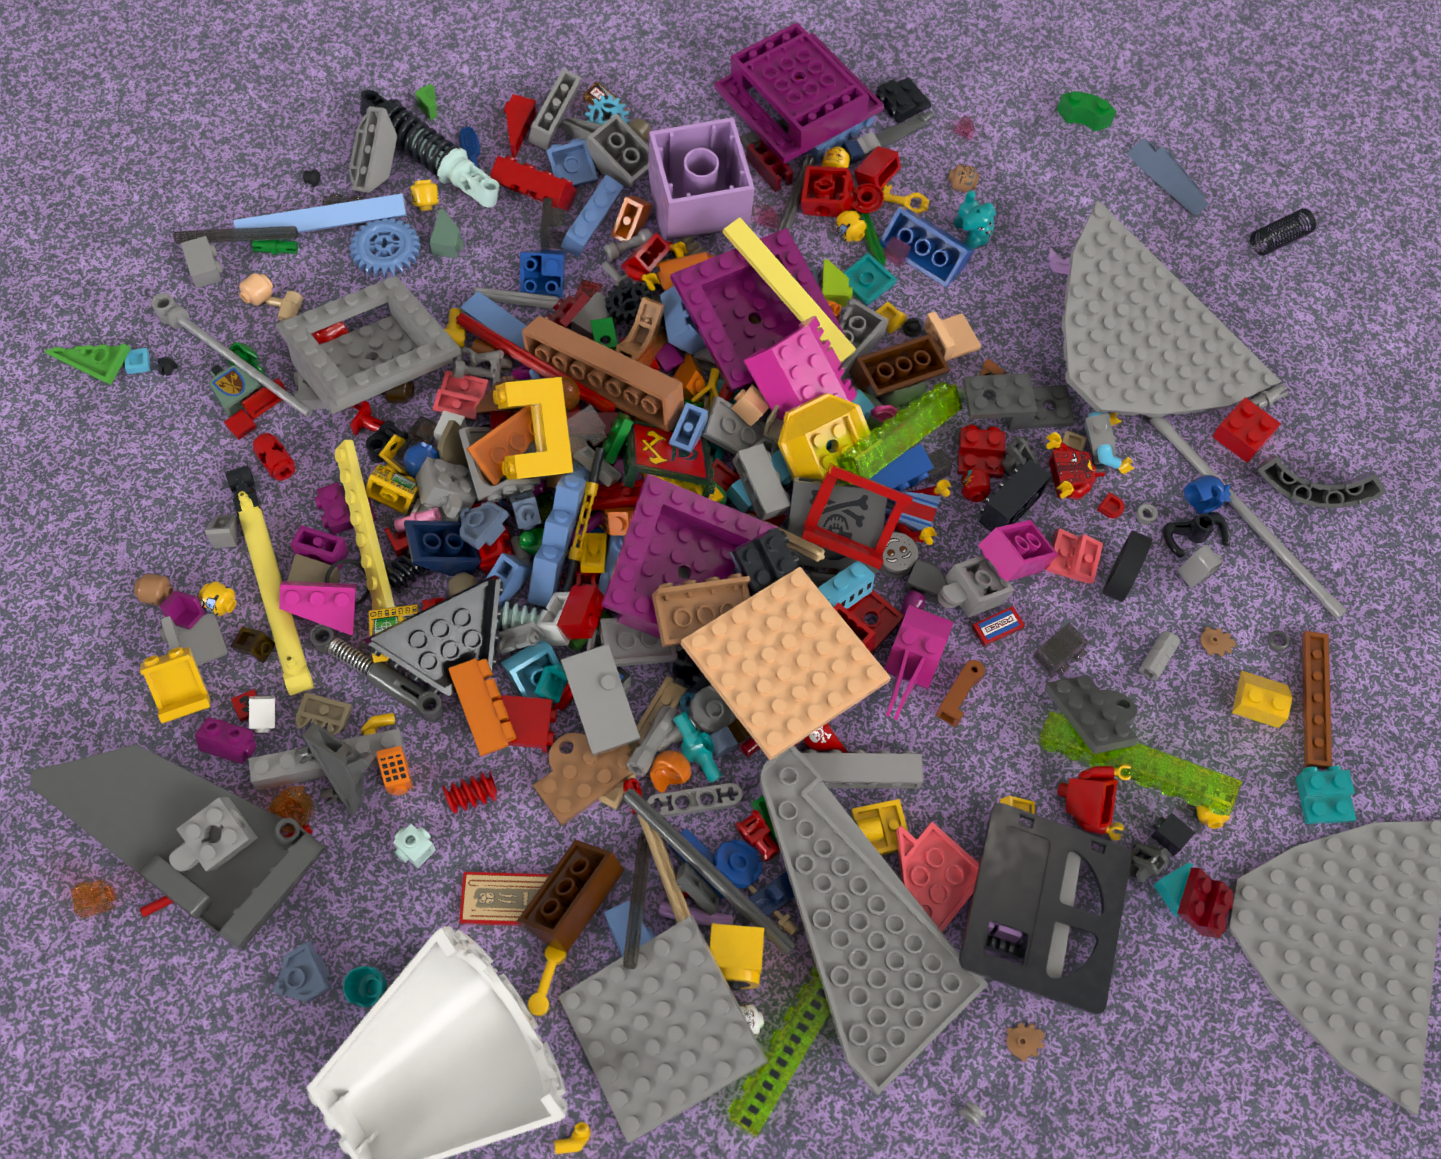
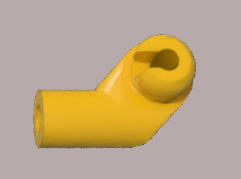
M386 713L372 716L362 726L361 734L363 736L375 734L379 727L394 725V714Z
M579 1122L575 1125V1130L569 1139L555 1140V1154L581 1151L590 1138L591 1130L588 1124Z

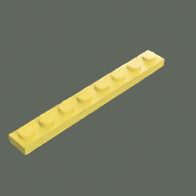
M344 440L335 449V460L338 462L340 480L345 490V501L349 506L350 521L354 526L356 544L361 554V565L365 570L367 578L366 585L368 590H370L372 598V609L395 607L353 440Z

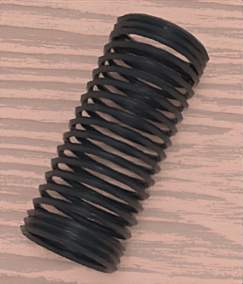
M1301 208L1253 231L1250 235L1251 247L1253 249L1258 248L1255 239L1256 234L1258 245H1260L1258 238L1260 233V241L1263 244L1262 235L1267 248L1266 250L1263 249L1264 252L1260 250L1257 254L1265 256L1314 232L1316 229L1314 214L1307 208ZM1299 214L1305 219V221H1306V223H1307V227H1308V230H1307V231H1306V224H1305L1304 220L1299 216ZM1303 214H1305V215L1307 216L1308 220L1310 221V226H1311V227H1310V231H1309V223H1308L1306 217H1305ZM1299 218L1302 220V222H1303V224H1304V228H1305L1304 231H1303V225H1302L1301 221L1299 220Z

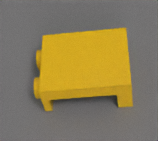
M177 647L170 650L166 655L160 657L153 655L140 663L139 671L141 675H144L157 705L161 724L210 707L211 699L190 647L184 649Z

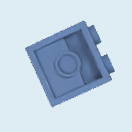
M574 139L569 144L562 146L561 144H554L549 149H546L552 174L560 179L562 177L572 181V186L574 187L598 181L592 157L585 143L586 139Z

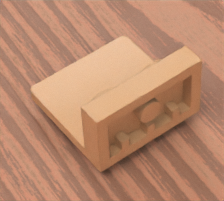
M936 311L927 315L924 330L927 335L930 334L945 361L981 348V344L964 314L961 313L944 320L939 318Z

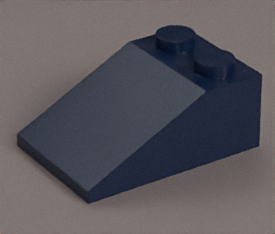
M404 521L412 564L448 576H455L463 572L473 575L481 563L479 550L463 541L460 537V521Z

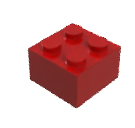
M1245 397L1220 423L1212 437L1246 463H1249L1271 439L1282 423Z

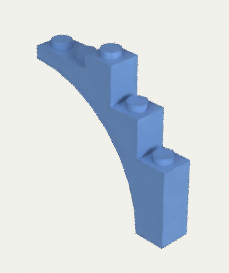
M575 460L572 465L573 472L563 474L556 486L553 509L545 521L542 545L534 557L528 602L545 608L554 592H558L569 543L583 505L586 481L588 482L590 471L578 460Z

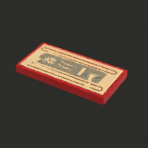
M464 872L459 923L466 925L522 926L517 922L518 918L550 874Z

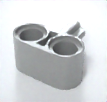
M1205 545L1196 551L1177 570V573L1193 590L1196 584L1199 582L1202 584L1222 565V556L1220 554L1216 555L1208 545Z

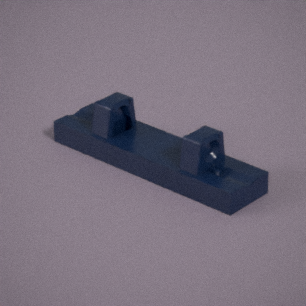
M787 871L749 897L767 917L795 899Z

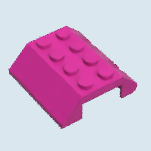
M812 316L800 323L799 327L801 328L770 348H761L743 360L771 412L776 405L779 406L777 418L780 420H784L785 412L824 393H829L850 402L857 396L853 385L850 386V379L842 381L840 379L845 370L843 366H840L841 362L833 347H829L831 344L829 339L820 341L819 338L824 333L822 327H819L820 322L816 316Z

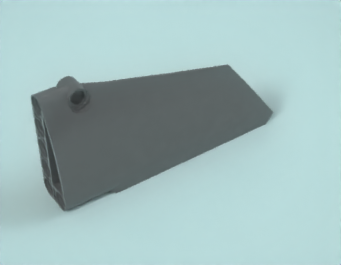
M137 744L31 770L30 787L190 916L196 920L199 919L239 952L247 946V943L253 939L326 848L302 829L296 820L292 818L283 819ZM229 797L258 839L217 870L205 871L200 863L186 871L174 869L170 864L169 856L174 849L185 842L177 828L217 798ZM285 827H292L295 830L294 835L289 838L283 837L280 832Z

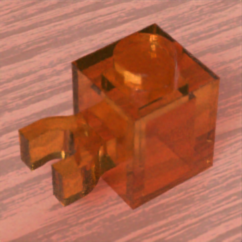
M102 879L92 883L84 881L76 884V888L71 889L75 914L82 919L114 909L113 901L116 900L114 887L112 885L109 886Z

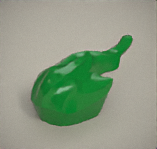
M235 342L229 347V350L268 377L259 365L260 362L257 360L259 357L252 348L240 342Z

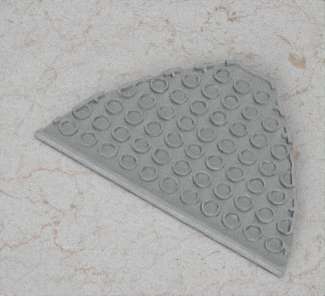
M1099 200L1095 203L1070 255L1069 263L1071 266L1067 277L1064 300L1065 312L1062 316L1061 325L1065 339L1063 352L1064 361H1066L1067 372L1065 373L1066 382L1096 412L1105 414L1107 412H1116L1118 415L1130 416L1140 414L1156 418L1169 414L1180 415L1204 412L1209 409L1221 410L1241 402L1245 397L1249 398L1281 382Z
M1441 821L1373 822L1294 846L1235 880L1233 907L1230 910L1227 929L1235 937L1243 949V953L1263 979L1268 991L1277 1001H1280L1285 1006L1290 1015L1332 1056L1331 1058L1339 1067L1366 1085H1370L1382 1093L1384 1097L1406 1109L1408 1113L1418 1115L1441 908Z

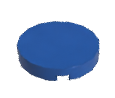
M738 839L722 843L713 855L712 864L737 888H747L753 885L761 875L763 867L762 860H759L756 849L747 842Z

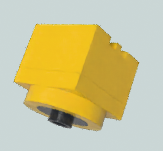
M723 924L711 925L709 949L731 991L759 987L762 971L764 928Z

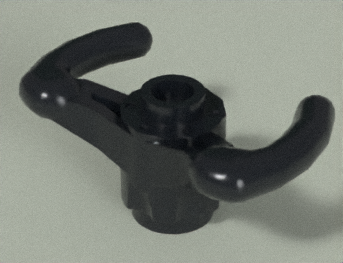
M1217 512L1196 515L1193 520L1187 522H1169L1163 527V535L1167 546L1179 558H1182L1185 553L1174 541L1173 534L1185 535L1194 543H1203L1214 531V524H1217L1221 530L1223 546L1230 545L1231 534L1225 519Z

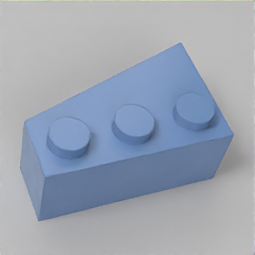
M672 286L660 294L662 304L665 305L663 313L668 342L680 350L693 355L706 345L675 286Z

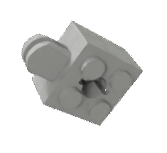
M981 555L955 564L944 578L947 585L943 586L937 596L939 603L943 607L949 609L960 605L966 616L971 617L1003 605L1015 589L1009 581L1006 582L997 574V569Z
M219 797L177 828L185 842L171 852L169 856L170 864L178 871L190 870L198 863L203 866L205 871L217 870L257 840L258 837L229 797Z

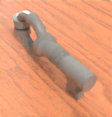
M463 347L460 350L461 354L454 357L455 360L462 361L464 360L462 355L469 353L472 367H476L480 362L490 361L491 372L500 371L498 363L499 359H503L504 353L502 350L478 354L468 347Z

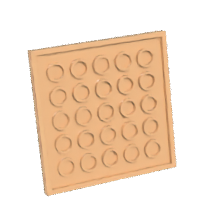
M798 567L681 640L682 647L770 761L887 684L891 679L801 567Z

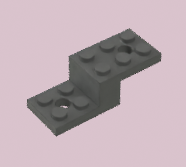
M1030 373L964 377L963 385L969 420L1006 418L1008 430L1074 426L1075 421L1067 385L1032 387ZM991 394L995 399L987 400L983 395ZM1043 404H1052L1054 406V410L1049 411L1043 407Z

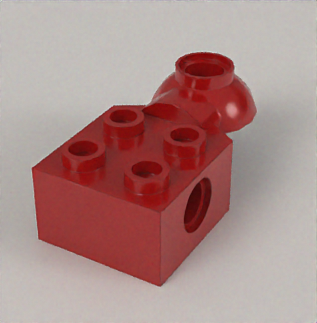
M806 166L801 198L804 215L838 217L844 211L850 210L871 214L882 206L884 201L882 189L871 183L861 184L855 188L848 168Z

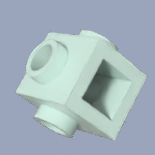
M412 824L407 828H402L395 835V840L393 841L397 849L394 853L404 863L409 860L416 868H419L436 849L429 840L431 836L421 826L416 829Z

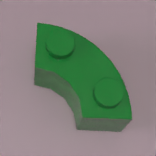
M1079 91L1062 94L1057 107V111L1066 124H1083L1093 132L1111 127L1116 114V110L1107 100Z

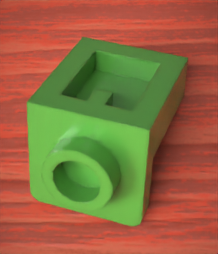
M429 84L416 91L415 97L417 106L432 120L437 117L436 109L438 106L434 100L436 99L434 86Z

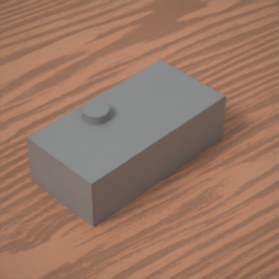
M609 644L561 659L593 757L640 741V735Z

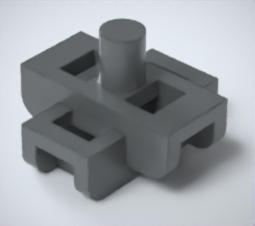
M1014 437L1006 448L1007 451L1003 455L1004 461L1002 465L1009 476L1014 475L1013 471L1020 463L1024 465L1029 459L1038 464L1034 456L1035 449L1028 446L1029 439L1027 437Z
M1135 843L1133 845L1134 849L1131 851L1132 859L1129 878L1144 883L1149 877L1151 879L1157 878L1159 873L1170 863L1167 859L1170 856L1168 850L1164 847L1158 848L1154 843H1149L1147 846Z

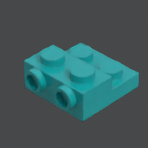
M1331 766L1326 768V771H1318L1317 767H1307L1296 776L1306 824L1356 821L1351 798L1355 791L1350 770H1342L1341 766Z

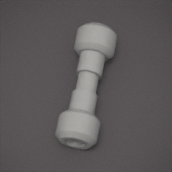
M645 228L640 230L638 235L630 238V240L617 244L613 242L606 244L603 248L604 254L610 261L618 259L621 253L640 246L653 233L650 229Z

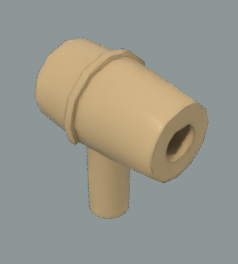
M287 291L283 299L268 297L266 304L280 307L277 317L280 321H285L297 316L301 310L303 296L295 291Z

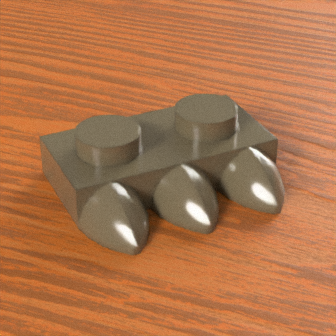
M305 692L296 714V726L298 729H301L309 721H312L311 724L314 722L322 728L327 725L328 732L336 736L342 729L345 730L353 707L348 703Z

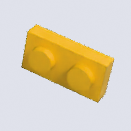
M586 533L582 546L581 573H605L607 533Z

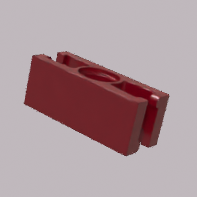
M759 139L758 151L754 149L755 145L753 143L747 146L746 159L774 192L782 189L780 186L781 178L787 186L792 184V169L786 163L783 164L761 139Z

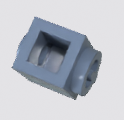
M532 491L509 497L518 529L530 530L535 528L537 524L542 523Z

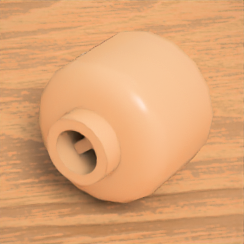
M253 273L240 283L241 293L239 295L246 304L251 303L258 306L272 295L273 285L264 274Z

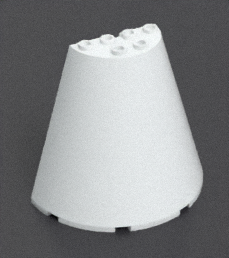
M444 926L431 936L306 1088L312 1104L319 1107L323 1113L326 1126L330 1130L336 1129L341 1135L339 1145L352 1159H443L558 1122L566 1117L567 1102L561 1097L566 1093L563 1080L547 1041L542 1043L541 1036L535 1032V1029L538 1028L537 1022L506 975L503 973L498 976L496 968H493L491 965L493 962L492 958L474 940L460 930L454 932L452 927Z

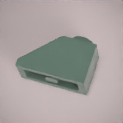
M439 209L430 239L432 255L457 259L459 251L462 252L464 249V239H461L460 229L445 210Z

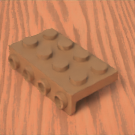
M739 573L730 575L728 579L720 580L719 577H711L701 583H697L696 580H688L682 582V585L673 586V583L659 585V589L652 594L662 647L680 645L682 639L750 598L747 585L751 581L750 576L742 577V574Z

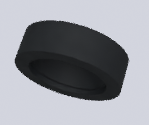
M1134 530L1130 532L1113 565L1102 594L1120 602L1125 600L1146 559L1152 538Z

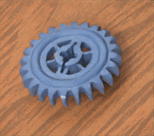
M383 218L382 221L375 219L374 223L368 221L367 226H360L361 231H356L354 233L355 237L351 238L352 244L349 246L354 265H359L361 272L366 267L368 276L372 270H374L376 278H378L379 272H382L386 279L388 271L394 277L396 269L403 274L402 266H406L410 270L409 261L416 264L415 256H420L419 250L421 245L419 243V236L416 235V230L411 229L410 224H404L403 220L396 222L395 218H391L390 221H387V218Z

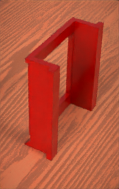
M830 463L804 521L801 539L881 569L886 546L905 505L910 506L913 497ZM838 478L896 501L875 548L817 526Z

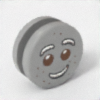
M893 532L883 553L884 562L881 569L878 570L882 574L893 578L908 575L913 570L918 558L916 543L903 533Z

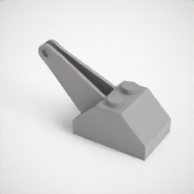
M617 113L603 125L572 117H567L565 121L560 123L561 129L574 139H586L585 143L593 162L604 176L607 174L624 187L630 188L649 172V146Z

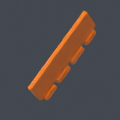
M475 658L448 668L480 756L482 757L508 747V742L515 740L517 737L510 721L501 724V722L508 720L509 716L503 700H497L501 695L495 679L485 680L493 676L487 659L477 661Z

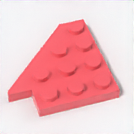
M933 822L927 825L917 839L902 826H899L896 829L901 881L940 931L943 932L973 894L979 863Z

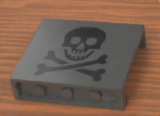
M794 476L788 532L801 538L804 521L820 488L822 479ZM836 481L817 526L875 548L883 531L887 498L849 482ZM817 544L814 545L825 550V558L819 562L789 548L790 552H794L799 558L798 567L807 565L812 566V569L815 570L835 568V571L841 572L857 561ZM864 564L873 573L878 572L877 568Z

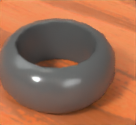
M1277 630L1269 634L1267 642L1273 650L1284 651L1288 648L1290 640L1286 633ZM1273 636L1282 637L1284 645H1277L1273 640Z

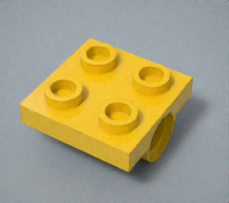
M900 799L851 809L853 821L880 855L898 852L896 829L902 826L908 832Z

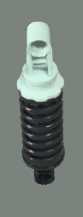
M374 90L362 91L360 114L365 116L368 107L386 109L397 134L396 147L413 158L417 163L422 164L426 170H430L443 184L451 182L454 186L461 188L466 194L477 200L482 206L493 207L496 205L499 183L474 166V163L468 160L464 149L459 148L450 140H445L442 134H437L434 128H429L427 123L421 122L419 117L413 116V113L407 110L398 100H386Z

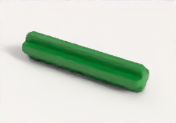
M860 213L859 215L867 225L864 237L870 253L881 265H885L887 259L870 214Z

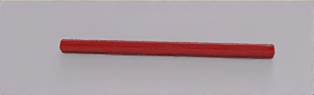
M460 313L456 317V323L459 326L502 350L546 378L562 377L564 389L600 411L612 413L615 410V403L465 313Z

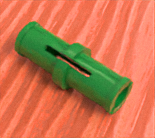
M253 238L252 247L255 246V248H252L253 252H268L273 255L278 253L297 255V241H285L278 238H273L272 240Z

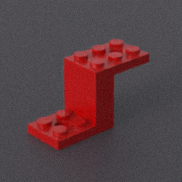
M873 589L871 593L848 609L839 602L834 606V609L871 654L904 619V615ZM868 614H873L877 617L878 621L870 625L865 622L864 618Z

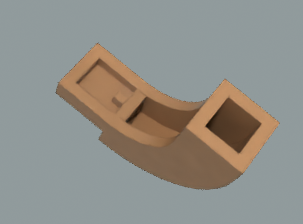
M643 297L629 335L623 342L617 344L615 351L643 363L657 337L661 326L659 322L665 305Z

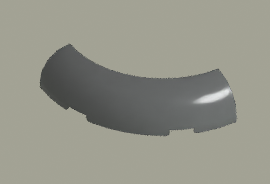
M1269 456L1257 466V470L1262 477L1280 493L1295 501L1315 507L1343 508L1369 502L1387 493L1377 476L1370 472H1366L1348 481L1322 484L1298 477L1276 456Z

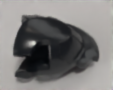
M682 649L677 655L678 659L673 663V683L694 691L712 685L685 649Z

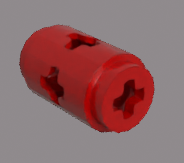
M263 433L253 441L254 453L272 478L283 481L294 474L296 469L295 462L278 437L271 433Z

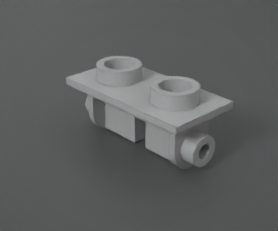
M531 621L500 631V642L496 646V650L499 654L506 655L515 649L535 646L537 642L544 641L547 638L535 622Z

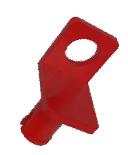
M364 400L358 403L361 406L357 404L351 406L359 410L350 424L353 435L357 436L363 428L376 432L385 423V421L371 416L372 410L369 402Z

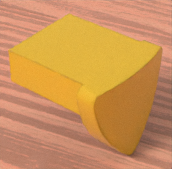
M888 301L875 311L888 319L886 332L889 334L899 329L907 320V315L896 309Z

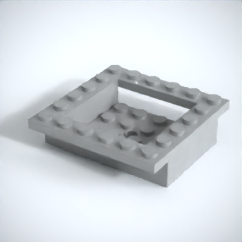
M397 276L276 324L277 331L288 345L292 364L331 414L453 362V357L461 354L460 347ZM387 302L389 304L391 316L319 345L311 335V333Z

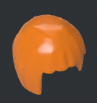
M667 750L655 757L650 768L651 781L655 789L661 793L665 792L669 784L681 785L686 783L691 776V766L688 759L676 750Z

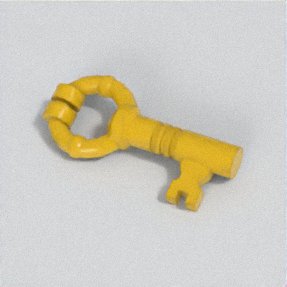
M886 184L883 187L885 202L901 204L917 214L928 210L930 201L923 194L917 192L905 197L890 194L892 185L889 184L887 186ZM912 198L921 199L920 208L916 209L910 206Z

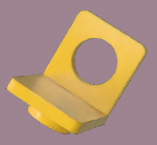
M393 435L379 456L388 462L386 466L392 467L396 473L400 472L410 476L405 468L393 459L406 440ZM398 442V443H397V446H396L393 450L390 451V448L392 447V445H393L394 443Z

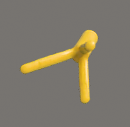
M711 369L708 385L691 399L693 403L707 391H710L711 407L713 398L719 396L716 389L719 369Z

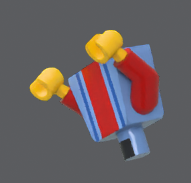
M942 479L935 486L904 492L912 496L913 500L910 506L905 505L895 527L896 531L909 536L914 542H924L927 545H932L934 541L931 536H937L934 528L931 526L941 498L938 496L939 494L943 497L950 495L951 492L947 488L951 487L949 481ZM887 499L885 513L891 514L896 503L895 501Z

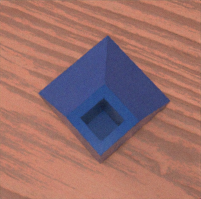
M534 250L520 252V292L563 298L566 251Z

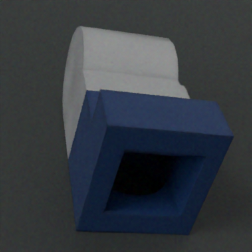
M868 133L853 141L852 139L844 141L841 148L849 153L850 166L866 159L881 144L874 133Z

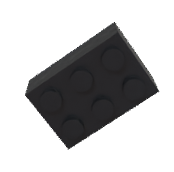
M1031 459L1024 465L1020 463L1013 471L1014 475L1010 479L1005 478L999 485V490L996 493H990L985 499L984 503L986 505L980 511L982 516L979 523L990 532L996 527L1016 523L1040 499L1052 475Z

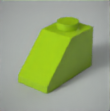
M824 259L822 293L826 300L834 301L840 304L841 307H847V302L852 299L853 287H849V278L830 260Z

